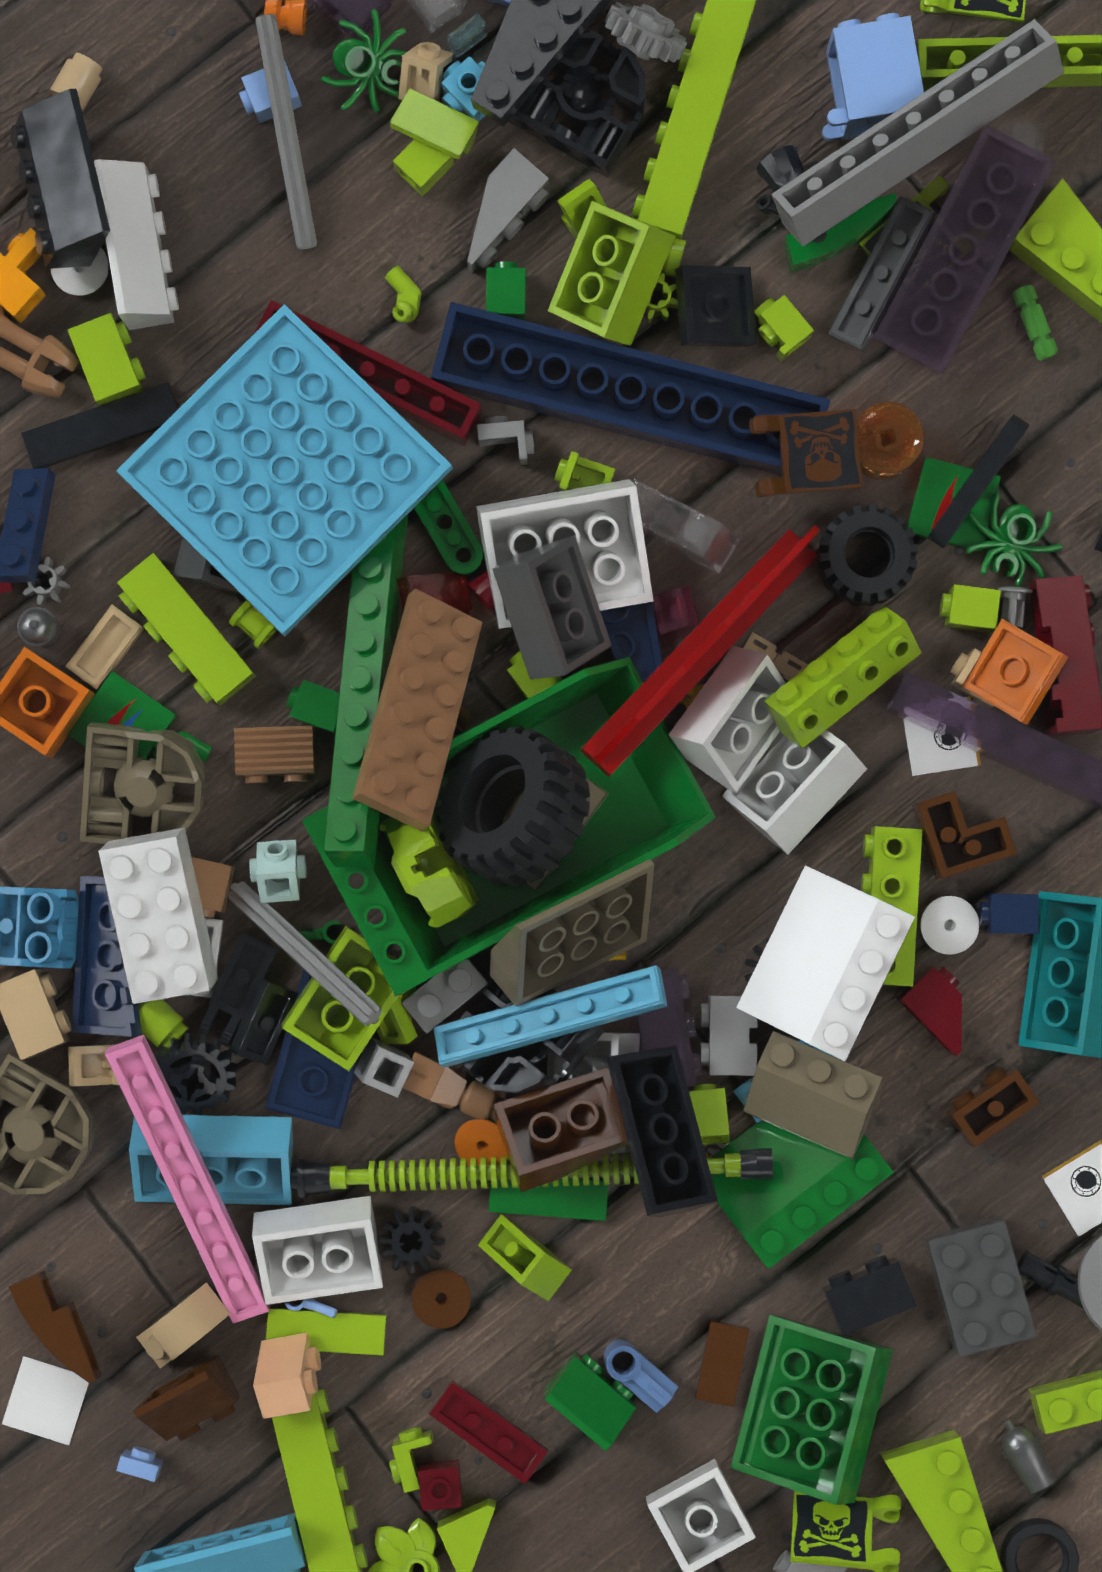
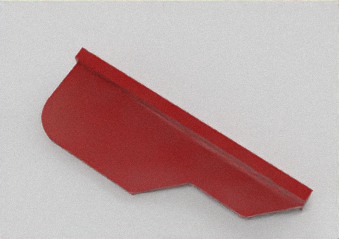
M815 524L801 539L789 529L580 751L607 777L611 776L816 558L817 554L807 544L821 529Z

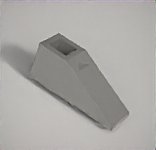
M515 148L488 176L467 260L468 270L471 273L479 266L483 269L486 268L498 254V250L495 249L505 237L511 240L522 228L524 222L521 219L530 209L534 212L537 211L550 195L547 192L549 178Z

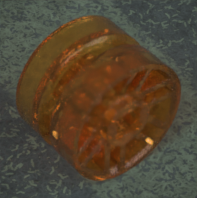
M894 402L877 403L863 411L856 421L861 473L867 477L876 480L896 478L904 474L911 467L922 450L924 441L922 425L917 416L904 405ZM885 435L890 438V445H886V447L880 445L882 442L881 438H884Z

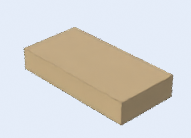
M112 604L65 667L96 690H99L108 675L116 668L145 628Z

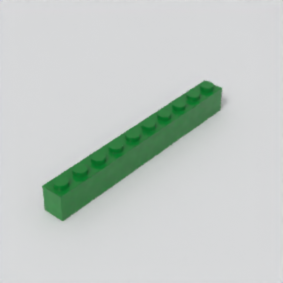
M408 514L352 569L324 852L335 867H374L380 811L352 799L396 640Z

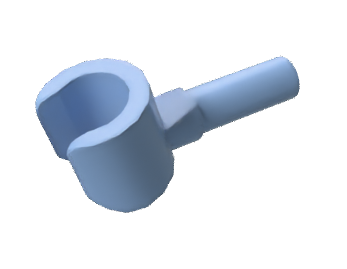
M313 1298L303 1299L300 1304H294L291 1301L284 1302L290 1310L296 1311L304 1307L333 1319L338 1311Z

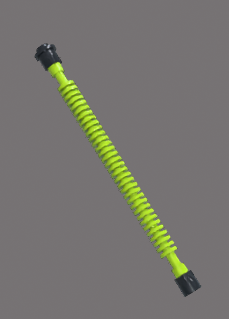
M772 1148L740 1150V1153L725 1154V1158H707L711 1174L725 1173V1177L773 1180ZM619 1153L613 1154V1161H610L608 1154L603 1157V1161L598 1159L562 1178L563 1186H569L570 1178H573V1186L580 1185V1178H583L584 1186H589L590 1178L592 1177L594 1185H600V1177H603L604 1185H610V1177H614V1185H620V1177H624V1184H630V1176H634V1183L639 1184L633 1160L630 1161L629 1153H623V1161H620ZM477 1157L471 1158L470 1166H468L467 1158H460V1166H458L457 1158L450 1159V1166H448L447 1159L445 1158L440 1159V1167L437 1165V1159H430L429 1167L427 1166L426 1159H420L419 1167H417L416 1159L410 1160L408 1168L406 1160L399 1161V1168H397L396 1160L389 1161V1168H387L386 1160L379 1161V1168H377L376 1161H369L368 1169H347V1166H332L330 1163H307L306 1159H299L298 1166L291 1167L290 1172L291 1190L298 1191L299 1198H307L308 1194L329 1193L333 1189H347L348 1185L369 1184L370 1192H377V1185L379 1184L380 1192H387L389 1184L390 1192H396L398 1184L400 1191H407L408 1183L410 1184L411 1191H417L418 1183H420L421 1191H427L428 1183H430L431 1190L438 1189V1182H440L441 1190H447L448 1182H450L451 1190H457L458 1182L461 1184V1189H468V1181H471V1189H478V1181H481V1188L488 1189V1182L491 1181L493 1189L498 1188L499 1180H501L502 1188H508L509 1180H511L512 1188L519 1187L511 1164H508L507 1157H501V1165H498L497 1157H491L490 1165H488L487 1157H481L480 1165H478ZM559 1180L552 1182L553 1187L559 1186ZM549 1183L544 1184L543 1187H549Z

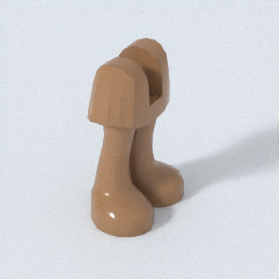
M0 305V338L32 355L30 360L27 361L0 346V367L22 379L23 390L60 399L66 386L55 380L51 375L44 374V371L51 361L57 367L64 368L73 373L80 362L79 358L53 335H48L45 339H42L10 321L4 315V308Z

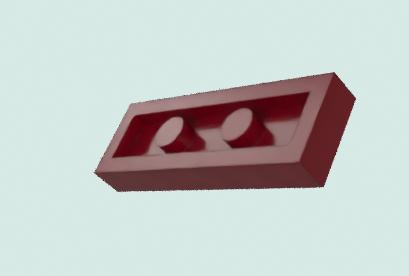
M454 1380L451 1381L429 1412V1415L524 1484H526L548 1453L546 1447Z

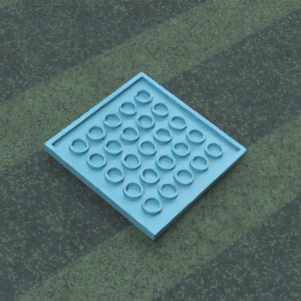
M284 304L116 471L285 637L453 467Z

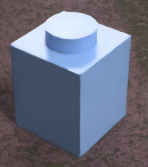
M285 63L292 107L294 110L296 108L301 107L302 105L294 82ZM264 69L241 77L245 90L239 92L247 114L255 112L259 123L272 119L273 115Z

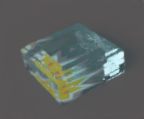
M476 13L447 35L448 47L456 58L462 56L486 37V22L479 13Z

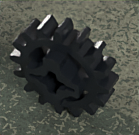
M190 1033L185 1034V1040L181 1043L178 1039L172 1037L170 1038L169 1048L160 1046L158 1049L157 1063L176 1103L181 1105V1114L184 1115L188 1112L189 1108H195L197 1115H202L204 1106H208L212 1111H216L218 1100L227 1103L230 1091L235 1090L237 1064L231 1062V1050L220 1052L221 1041L216 1040L212 1044L206 1043L207 1035L203 1033L199 1041L193 1040ZM195 1068H198L197 1074H194V1078L191 1081V1074L194 1073Z

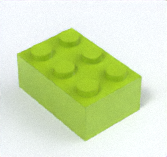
M591 201L548 312L604 338L631 346L676 236L620 211Z

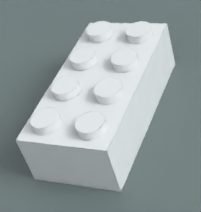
M185 827L108 841L98 852L132 1003L136 1004L210 991L218 977Z

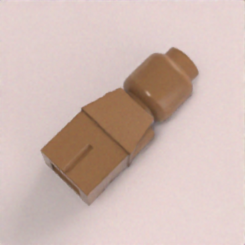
M415 1051L412 1057L414 1064L402 1087L403 1089L448 1109H452L458 1104L463 1114L474 1119L488 1120L489 1118L495 1121L494 1104L505 1101L504 1099L493 1094L479 1081L474 1080L470 1084L467 1083V1076L464 1072L450 1066L444 1068L439 1065L438 1061Z

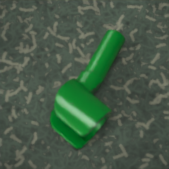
M330 921L325 923L322 928L301 931L299 933L307 940H324L328 944H334L336 940L328 938L326 934L327 928L330 925L336 926L342 925V923Z

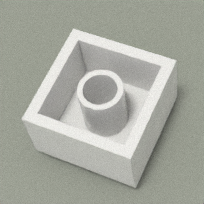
M715 1459L646 1496L647 1506L683 1572H694L756 1538L746 1515Z

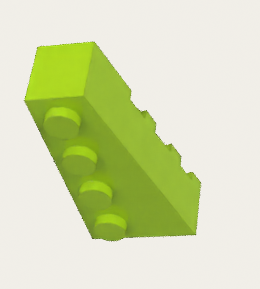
M955 1430L880 1452V1455L951 1572H1002L961 1437Z

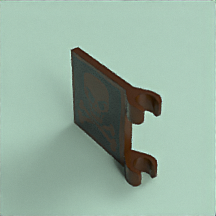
M855 409L784 415H758L749 421L751 434L779 433L783 478H765L756 482L755 490L758 497L863 487Z

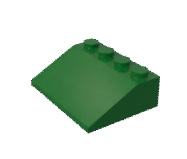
M763 1120L753 1124L711 1157L725 1158V1154L740 1153V1150L772 1148L773 1180L725 1177V1173L711 1174L718 1199L717 1203L767 1269L775 1265L894 1173L865 1134L854 1158L850 1159Z
M770 1315L731 1469L835 1505L855 1503L893 1348L850 1335L843 1336L842 1333Z

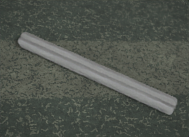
M274 14L261 15L256 17V27L297 248L301 250L314 248L317 245L277 18Z
M243 881L238 884H231L228 899L365 1026L371 1023L376 1024L379 1021L378 1017L382 1013L379 1005L268 903H260L259 895Z

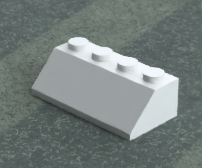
M94 160L110 227V232L106 237V245L118 315L128 330L174 323L173 311L179 310V303L175 287H168L166 273L173 272L169 249L162 250L160 235H166V226L162 211L156 212L154 198L160 197L156 174H149L145 163Z

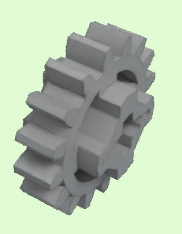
M616 2L615 5L612 4L604 20L606 22L605 27L612 30V35L617 36L619 45L628 48L637 57L648 61L650 57L656 59L659 57L664 62L668 60L676 62V60L680 59L687 45V42H685L686 37L680 35V31L674 28L675 23L673 20L663 16L655 8L643 4L642 7L635 5L632 7L628 3L622 5Z

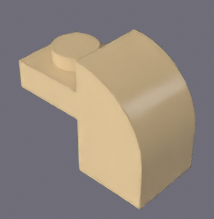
M206 1282L136 1338L158 1367L162 1368L186 1351L231 1313Z

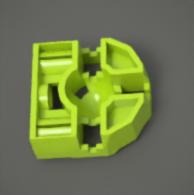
M434 811L430 826L423 831L389 817L381 822L380 831L387 832L394 850L391 864L405 892L418 897L427 914L431 917L428 923L429 926L438 928L465 916L481 903L463 866L445 851L437 826L441 823L437 822Z

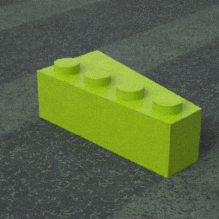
M1062 178L1014 237L1007 249L1102 324V228Z

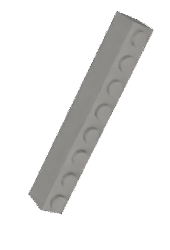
M1034 19L771 194L782 224L803 247L1063 74L1064 71L1057 41Z

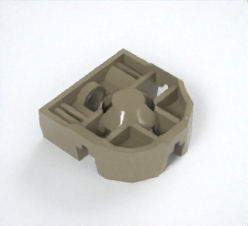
M91 722L87 726L80 842L106 844L108 841L132 837L134 815L140 817L152 816L151 833L184 827L186 831L203 807L202 792L204 789L205 771L203 762L194 744L174 730L145 731V729L135 726ZM139 740L157 741L156 759L150 758L148 761L143 760V757H138ZM105 767L118 769L114 780L115 797L102 796L105 783ZM153 769L161 774L165 781L164 783L157 786L155 781L149 777ZM175 782L195 784L194 797L174 795L172 792Z
M9 1053L0 1067V1107L3 1100H6L15 1105L16 1108L7 1115L1 1129L0 1171L9 1155L20 1163L26 1164L15 1185L7 1183L0 1178V1188L16 1195L47 1194L77 1176L82 1163L91 1152L94 1143L95 1116L83 1096L75 1089L58 1082L51 1075L25 1060H20L18 1056ZM49 1086L66 1095L56 1113L52 1110L48 1111L43 1108L44 1105L39 1104ZM49 1120L54 1127V1137H45V1130L42 1125ZM62 1140L81 1150L73 1166L54 1157L57 1153L55 1150L58 1146H61Z

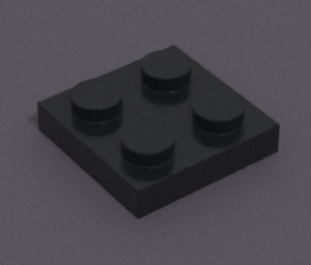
M682 265L675 269L681 346L750 347L757 344L751 267Z

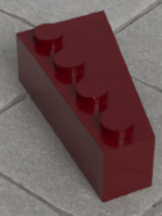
M1083 575L1035 579L1030 583V589L1033 591L1031 593L1035 638L1068 657L1042 700L1045 738L1091 734L1102 729V702L1099 688V670L1097 662H1095L1093 648L1095 645V631L1093 624L1089 622L1088 608L1091 607L1090 587L1088 584L1084 585Z

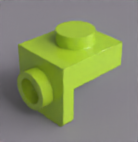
M571 451L568 460L561 458L554 480L561 482L559 492L611 483L616 469L579 457V453Z
M421 1427L410 1428L398 1433L400 1439L394 1440L392 1444L395 1459L389 1461L394 1483H402L404 1493L420 1489L418 1468L413 1449L432 1444L433 1442L432 1431L422 1432Z

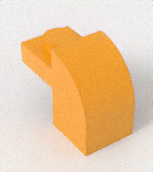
M32 228L25 234L19 233L10 242L7 248L9 252L6 256L0 253V305L20 324L46 296L42 289L25 275L27 270L41 256L36 250V232Z

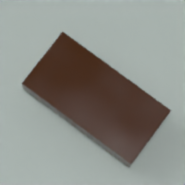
M710 1320L695 1399L734 1407L750 1330L748 1327Z

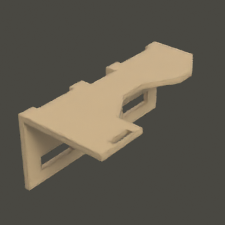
M752 632L743 647L744 649L767 654L778 672L784 675L782 678L786 683L808 666V664L788 652H783L782 655L776 653V645ZM756 639L768 647L764 650L753 644L754 640ZM789 659L801 666L800 671L787 664Z

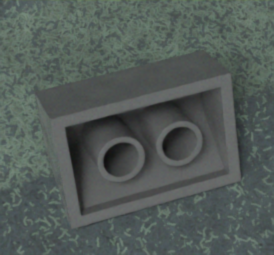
M569 536L517 554L492 569L530 680L567 675L612 646L575 536Z

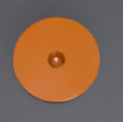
M473 1119L465 1122L458 1129L454 1141L455 1149L459 1158H467L468 1166H470L471 1158L477 1157L478 1165H480L481 1157H487L488 1165L491 1163V1157L498 1158V1165H501V1157L508 1158L497 1124L485 1119Z

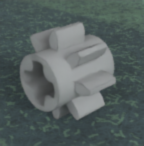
M46 557L44 565H38L36 581L27 582L29 587L23 592L26 597H31L37 593V604L40 606L45 605L46 598H52L60 603L61 599L58 595L62 589H70V585L62 581L61 578L67 569L64 566H59L53 570V559L50 557ZM44 573L51 577L49 579L51 587L47 590L39 586L41 584L39 577Z

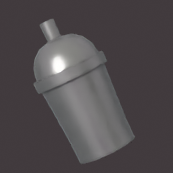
M42 607L29 608L19 617L17 630L20 638L25 643L35 647H47L53 645L58 640L60 627L54 615L47 609Z
M1011 1419L1006 1420L1004 1424L1008 1432L1002 1439V1454L1011 1463L1028 1494L1036 1493L1053 1484L1057 1479L1039 1444L1040 1439L1038 1435L1034 1434L1027 1427H1015Z

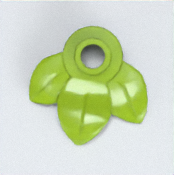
M417 1518L409 1527L408 1532L394 1526L378 1527L375 1533V1546L381 1560L371 1566L368 1572H413L416 1563H420L424 1567V1572H440L439 1563L434 1556L437 1540L433 1529L422 1518Z

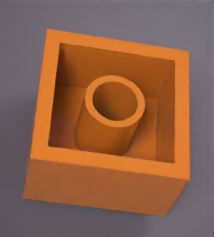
M24 646L0 681V726L43 755L53 759L68 737L67 734L95 696V693Z

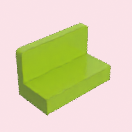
M411 88L407 91L390 122L392 129L455 159H459L463 152L469 153L475 142L479 125L478 120Z

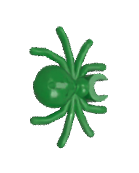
M377 9L371 11L374 22L373 45L371 37L358 25L343 19L339 21L340 26L353 30L365 41L364 43L357 39L343 40L333 51V63L337 70L345 76L354 77L353 79L335 80L326 76L321 78L322 83L333 87L355 86L360 82L352 96L341 105L342 111H346L356 102L365 90L367 83L371 106L375 113L381 111L377 102L375 84L379 90L391 96L399 97V90L383 84L382 80L390 85L400 83L395 78H389L387 71L392 65H398L401 68L402 63L391 56L402 58L406 51L397 49L386 51V49L396 39L404 35L406 29L396 30L380 46L381 23Z
M999 492L994 494L990 507L991 526L996 533L983 525L972 512L968 513V518L973 525L987 537L995 540L974 543L965 550L966 553L970 554L975 550L995 547L988 551L980 570L982 575L987 573L988 567L992 573L998 572L1000 563L1004 560L1008 565L1004 577H1012L1018 571L1015 585L1020 587L1025 574L1026 562L1024 559L1035 569L1040 579L1045 578L1042 567L1028 552L1052 553L1063 548V545L1060 543L1051 546H1031V544L1037 543L1048 530L1053 516L1052 511H1047L1044 523L1037 533L1033 513L1027 506L1021 504L1008 507L1001 515L998 525L997 506L1001 496Z

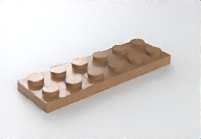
M414 589L408 594L352 799L420 831L430 826L483 622L418 589Z

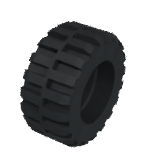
M524 727L503 728L490 732L489 738L484 736L473 743L474 747L470 751L465 750L458 757L460 762L455 769L451 767L446 776L448 782L445 787H441L439 794L441 806H438L436 809L437 822L441 824L437 826L445 851L456 862L496 885L518 887L526 885L527 881L533 883L544 878L546 871L553 872L561 865L559 861L564 856H569L574 850V841L577 836H582L585 829L584 824H582L584 817L589 815L590 804L586 801V798L590 797L589 783L586 781L585 770L568 751L533 729H525ZM524 789L517 809L502 825V820L509 804Z

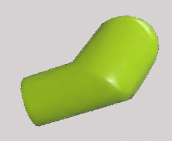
M397 265L385 276V280L397 292L396 305L392 313L398 322L411 323L419 314L422 293L412 279Z

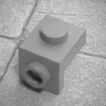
M494 416L485 418V424H477L479 446L518 443L520 465L528 464L527 454H535L532 430L525 431L524 420L508 422V417Z

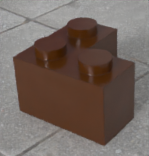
M955 791L912 805L919 829H923L922 838L936 879L945 878L1017 854L1006 818L1001 817L967 828Z

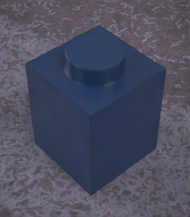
M986 894V902H980L979 905L980 925H985V933L1038 934L1039 894Z

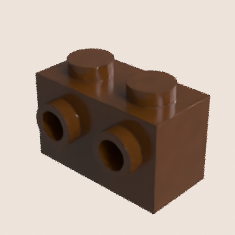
M999 1067L983 1079L986 1084L974 1093L968 1089L951 1100L953 1108L946 1113L968 1145L975 1148L1040 1103L1017 1069L1009 1068L1005 1071L1003 1067Z

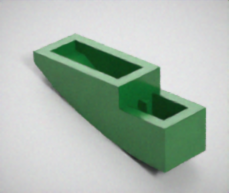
M896 193L877 197L828 229L826 231V239L820 243L810 241L802 247L792 234L786 235L783 246L790 273L816 266L841 254L861 241L892 212L897 203Z

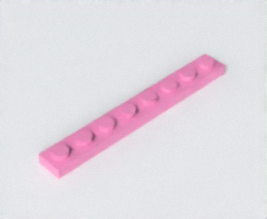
M145 1035L108 1047L105 1056L219 1296L231 1313L229 1317L234 1324L269 1312L270 1304L265 1305L262 1285Z

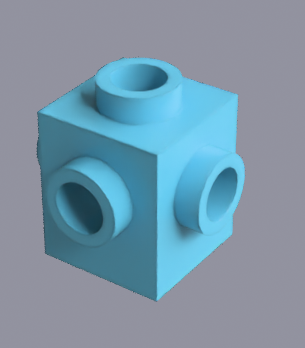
M469 56L462 63L459 61L454 62L444 72L442 76L444 80L441 84L442 93L445 96L442 98V101L446 106L480 121L485 115L473 108L471 98L485 63L481 61L477 64Z

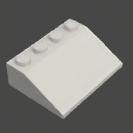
M630 479L476 506L499 629L512 627L492 569L517 554L569 536L576 537L600 611L654 601L637 488Z
M804 866L736 1008L846 1061L915 917L821 872Z

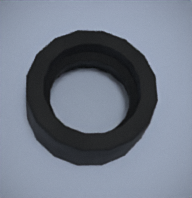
M1031 1518L1019 1522L1009 1530L1002 1543L1000 1559L1004 1572H1021L1016 1561L1017 1551L1022 1542L1035 1535L1049 1536L1061 1547L1063 1561L1059 1572H1078L1080 1557L1075 1542L1060 1525L1049 1519Z

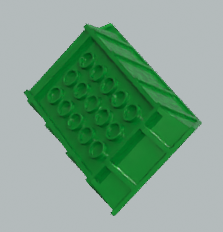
M630 657L583 669L452 739L434 807L435 814L437 807L441 806V800L439 799L441 787L446 786L448 782L446 776L451 767L455 769L460 762L458 757L465 750L470 751L474 747L473 743L484 736L489 738L490 732L510 727L533 729L562 747L577 759V762L582 765L589 779L610 793L585 826L582 836L577 837L574 841V850L569 856H564L560 860L561 865L549 875L539 889L535 890L528 884L518 887H511L509 885L499 886L463 866L481 903L465 916L447 925L435 928L428 925L431 917L427 914L418 897L405 892L391 864L394 850L387 832L380 831L381 822L390 816L379 812L374 867H335L324 852L328 806L302 819L306 830L395 997L499 942L515 925L678 846L716 818L680 750L670 738V731L664 720L659 723L609 777L580 751L643 684ZM355 873L361 874L364 878V884L359 889L352 888L349 883L350 877ZM372 909H379L383 913V919L379 924H372L368 919V914ZM397 944L401 947L402 955L399 959L392 960L388 957L387 949L390 945Z

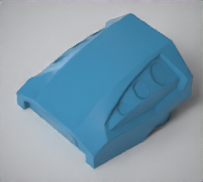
M0 886V965L71 969L76 960L79 898L76 890Z

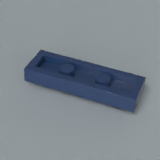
M49 468L14 469L0 540L1 583L36 581L56 476Z

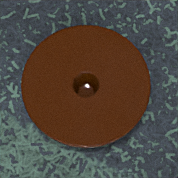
M436 1269L424 1274L417 1281L412 1293V1305L418 1318L426 1325L439 1329L449 1328L458 1324L466 1316L471 1303L470 1290L465 1280L457 1273L447 1269Z

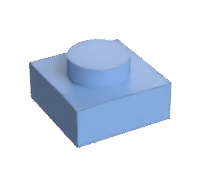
M134 1446L132 1451L126 1449L121 1454L116 1471L155 1482L160 1475L164 1460L155 1458L156 1452L153 1450Z

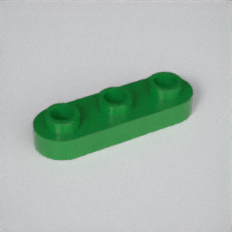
M441 480L433 488L432 493L425 496L414 507V510L448 568L458 575H470L475 573L482 565L483 550L447 486ZM444 516L452 520L451 527L446 530L440 529L437 526L438 520ZM468 550L472 555L470 561L467 563L459 562L456 558L458 552Z

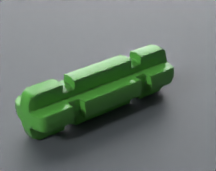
M1025 285L1016 289L1013 292V298L1017 308L1021 307L1022 309L1019 314L1030 342L1034 341L1035 343L1033 350L1036 358L1040 361L1055 356L1058 353V348L1054 338L1049 337L1051 330L1041 304L1036 303L1038 297L1032 285Z

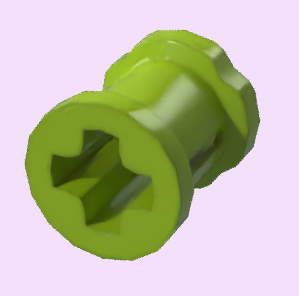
M248 600L239 607L229 620V624L233 627H240L254 640L253 645L257 649L261 648L277 631Z

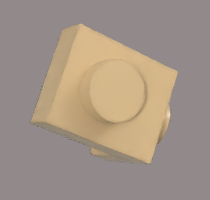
M114 1044L68 1047L69 1086L119 1085L105 1056L107 1048L114 1046Z

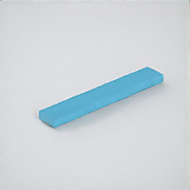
M657 965L529 1000L517 1007L511 1005L433 1027L439 1065L446 1068L668 1007L661 969Z

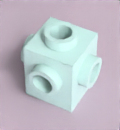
M296 839L257 842L256 858L250 859L249 867L251 882H257L260 903L300 900V879L307 878L305 855H298Z

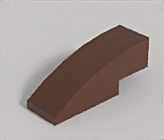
M45 1271L17 1281L9 1286L20 1312L46 1348L68 1369L88 1383L97 1380L102 1373L75 1304L70 1302L63 1306H58Z

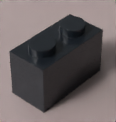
M882 1255L864 1263L866 1269L851 1275L850 1270H846L828 1278L829 1285L822 1287L843 1336L917 1306L901 1266L895 1258L888 1260L886 1255Z

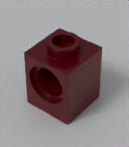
M459 1459L420 1463L418 1477L422 1511L462 1507L463 1494Z

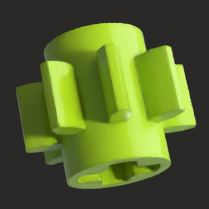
M664 273L659 276V280L652 293L653 296L655 291L661 292L662 300L658 302V305L650 304V298L645 310L648 314V323H651L654 316H661L664 321H668V308H678V300L671 298V295L677 292L676 284L668 286L665 283Z

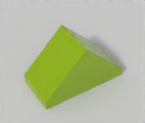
M487 1498L438 1521L437 1531L456 1572H472L492 1519L496 1500Z

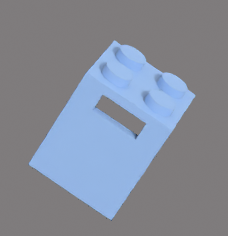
M888 13L877 17L874 22L861 24L860 20L852 19L843 21L838 24L837 28H833L826 49L836 109L829 111L827 115V122L829 124L823 127L822 136L828 141L838 139L843 141L855 139L923 94L924 90L911 16L900 17L898 13Z

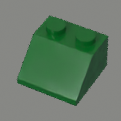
M574 1352L545 1387L544 1399L603 1450L607 1451L636 1409L635 1402L631 1400L634 1393L620 1381L615 1380L611 1383L601 1374L604 1367L592 1356L586 1353L581 1357Z

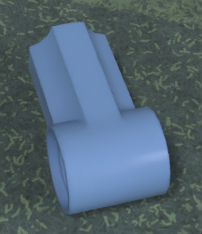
M618 1339L612 1341L606 1347L603 1358L607 1371L612 1378L623 1383L656 1413L665 1407L678 1389V1385L642 1355L633 1343L628 1340ZM625 1351L633 1355L632 1363L625 1369H617L612 1365V1359L619 1352Z

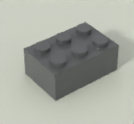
M994 1217L923 1236L953 1351L959 1357L1037 1337L1005 1220L1000 1217Z

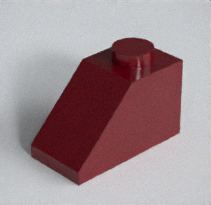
M929 966L913 982V987L909 986L897 1000L951 1055L957 1056L962 1051V994L956 989L960 983L945 967L938 971L935 966Z

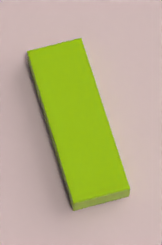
M270 1307L267 1318L266 1340L307 1332L311 1346L317 1347L319 1352L383 1356L387 1314L337 1311V1315L333 1319L309 1309L294 1311L288 1308Z

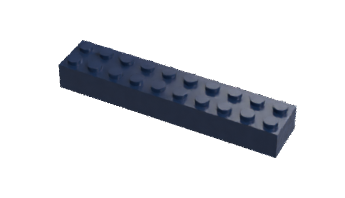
M451 302L431 375L432 380L459 393L781 476L783 475L779 433L751 434L749 421L758 415L828 411L830 399L454 302Z

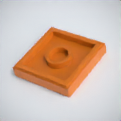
M1001 619L962 687L1028 725L1068 657Z

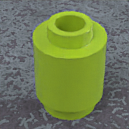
M163 999L138 1003L142 1034L157 1048L160 1046L169 1048L170 1038L175 1037L180 1040L189 1028L183 1023L184 1018Z

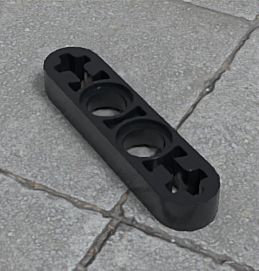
M1015 414L1011 416L927 536L928 539L941 548L946 546L1028 429L1029 424Z

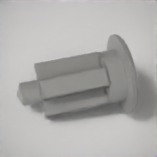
M1016 586L998 588V590L1004 591L1001 619L1016 627H1024L1026 593H1033V591Z

